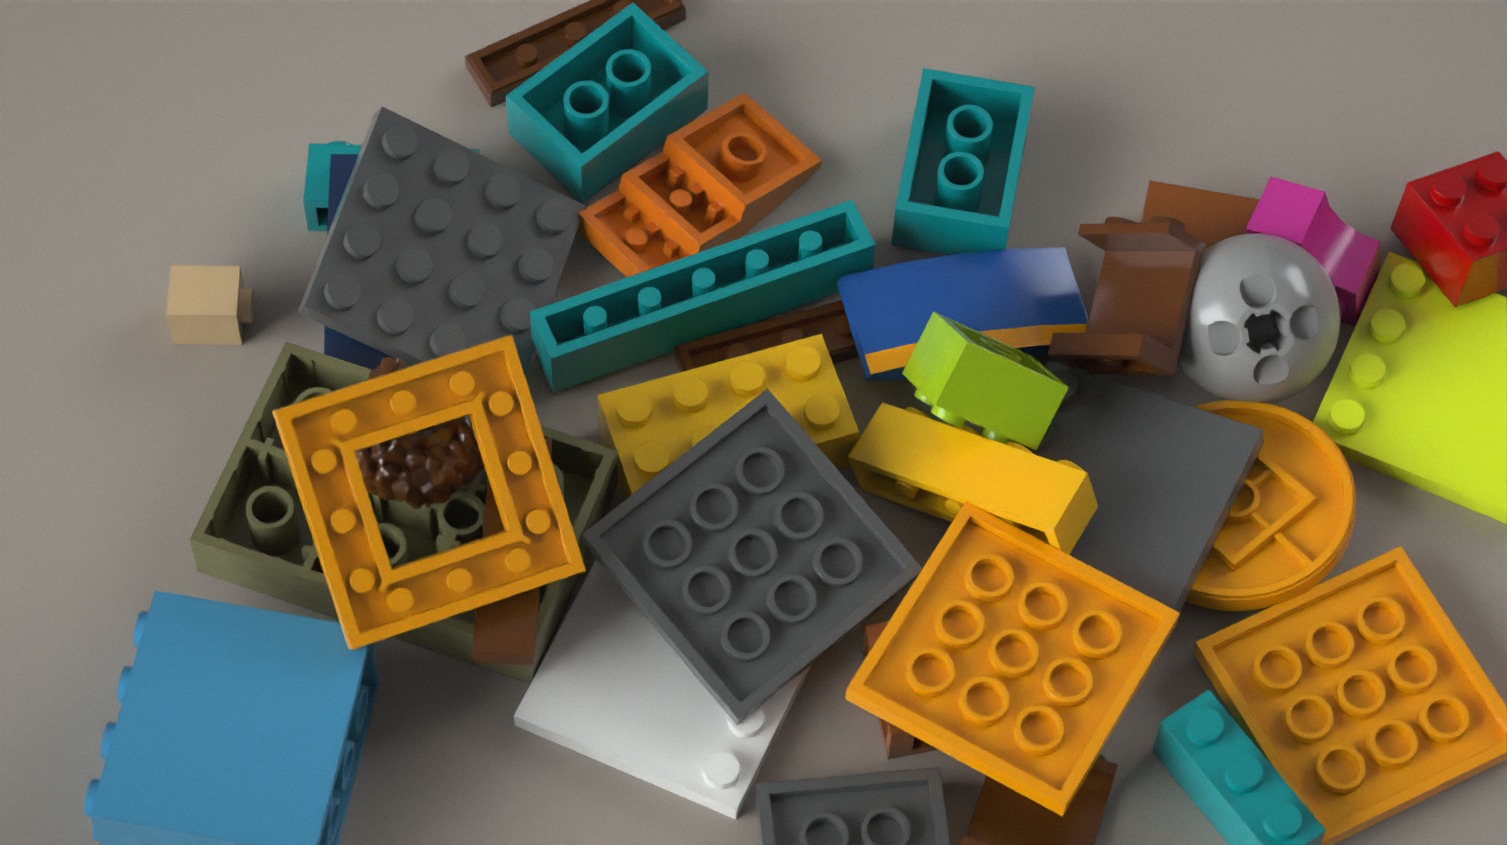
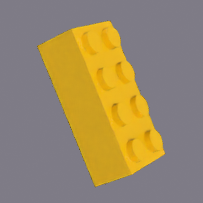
M822 334L597 395L598 430L604 446L617 450L618 487L623 501L767 388L838 470L852 467L848 455L859 440V429Z

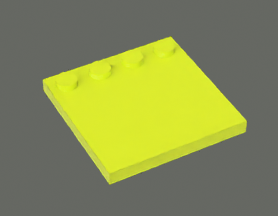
M1389 251L1313 423L1320 427L1336 443L1347 460L1507 524V297L1494 293L1454 307L1418 262Z

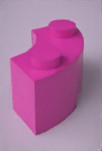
M1270 177L1246 227V233L1268 234L1285 238L1312 254L1328 273L1335 287L1340 305V322L1355 327L1380 273V241L1363 235L1344 223L1329 206L1325 191Z

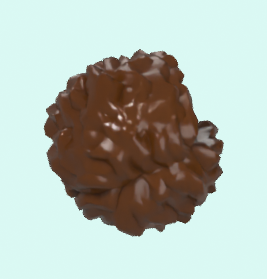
M399 356L383 358L381 364L372 369L369 379L407 368L409 365ZM469 415L354 451L366 490L370 494L379 495L381 499L405 501L414 509H419L423 505L429 508L432 504L445 503L451 499V495L457 489L473 482L478 473L485 468Z

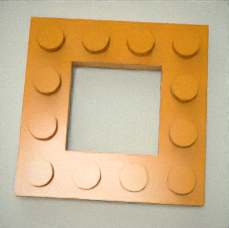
M506 335L272 410L349 649L353 650L586 571L512 335ZM469 415L505 531L391 568L354 451Z

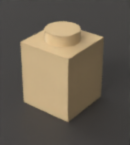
M170 265L166 317L172 343L242 345L244 323H253L255 296L253 288H244L241 267Z

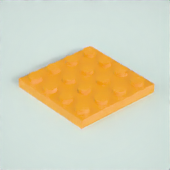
M965 501L846 688L845 699L1063 816L1173 632L1180 613Z
M1401 546L1324 581L1296 598L1277 603L1195 642L1193 654L1235 722L1326 830L1320 845H1334L1507 760V706Z

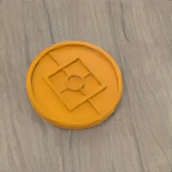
M1232 400L1215 401L1194 406L1195 408L1263 429L1264 444L1185 601L1215 610L1251 611L1268 608L1306 593L1331 573L1341 560L1352 538L1356 516V490L1353 475L1346 458L1336 443L1320 427L1300 414L1284 407L1265 402Z

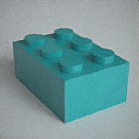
M631 3L506 95L508 133L583 204L664 143L668 135L686 126L708 109V71L636 4Z
M923 68L895 206L891 245L946 255L1006 249L1028 132L1034 86Z

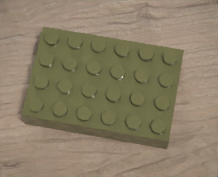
M285 342L190 538L198 572L339 619L272 410L369 379L371 369ZM540 425L544 438H552L551 461L583 563H585L589 550L581 541V536L605 516L617 488V450ZM485 468L478 473L473 482L457 489L451 495V499L445 503L432 504L429 508L423 505L419 509H414L405 501L398 502L381 499L379 495H372L367 491L391 568L482 538L488 481ZM580 573L541 586L534 666L473 663L472 644L476 608L392 636V638L531 684L544 659Z

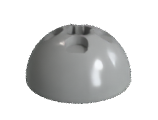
M1243 234L1226 238L1211 245L1203 252L1177 360L1179 365L1194 383L1222 400L1265 402L1271 404L1301 392L1325 369L1334 353L1339 337L1340 305L1335 287L1328 273L1307 250L1292 241L1274 235ZM1276 311L1277 314L1274 315L1276 319V327H1273L1274 320L1271 314ZM1268 338L1265 341L1252 344L1253 339Z

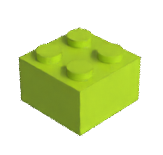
M933 311L902 372L917 388L914 396L932 406L931 413L940 419L961 428L967 420L983 429L981 435L985 438L1003 444L1018 442L1033 450H1037L1069 388L1033 356Z

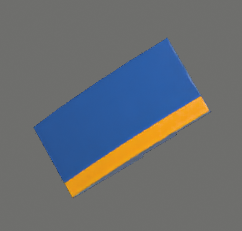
M1065 247L1011 248L952 254L897 263L841 276L837 281L866 381L908 380L902 372L933 311L1025 352L1034 358L1036 356H1050L1048 352L1053 333H1085L1089 320Z

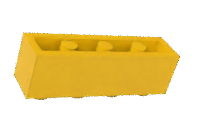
M882 402L848 455L854 474L863 491L953 522L963 504L967 501L1070 555L1098 508L1088 473L1075 463L1067 460L1055 462L1033 454L1029 449L1018 443L1007 442L1003 444L982 437L977 431L965 425L961 428L931 419L924 412L912 407L901 409Z

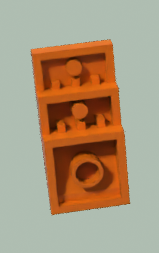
M744 92L668 135L661 153L622 174L618 190L577 213L581 218L577 232L626 277H630L739 239L820 169L822 160Z

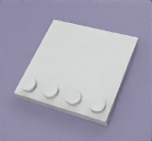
M596 559L514 714V724L521 729L737 819L811 665L736 725Z

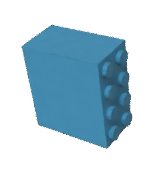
M155 590L149 612L140 611L136 620L133 644L138 650L133 667L125 666L120 675L117 700L122 705L117 723L108 722L104 730L101 743V757L106 759L101 778H93L86 792L84 813L85 816H90L93 824V839L97 840L99 845H339L381 682L375 642L351 650L347 646L339 622Z

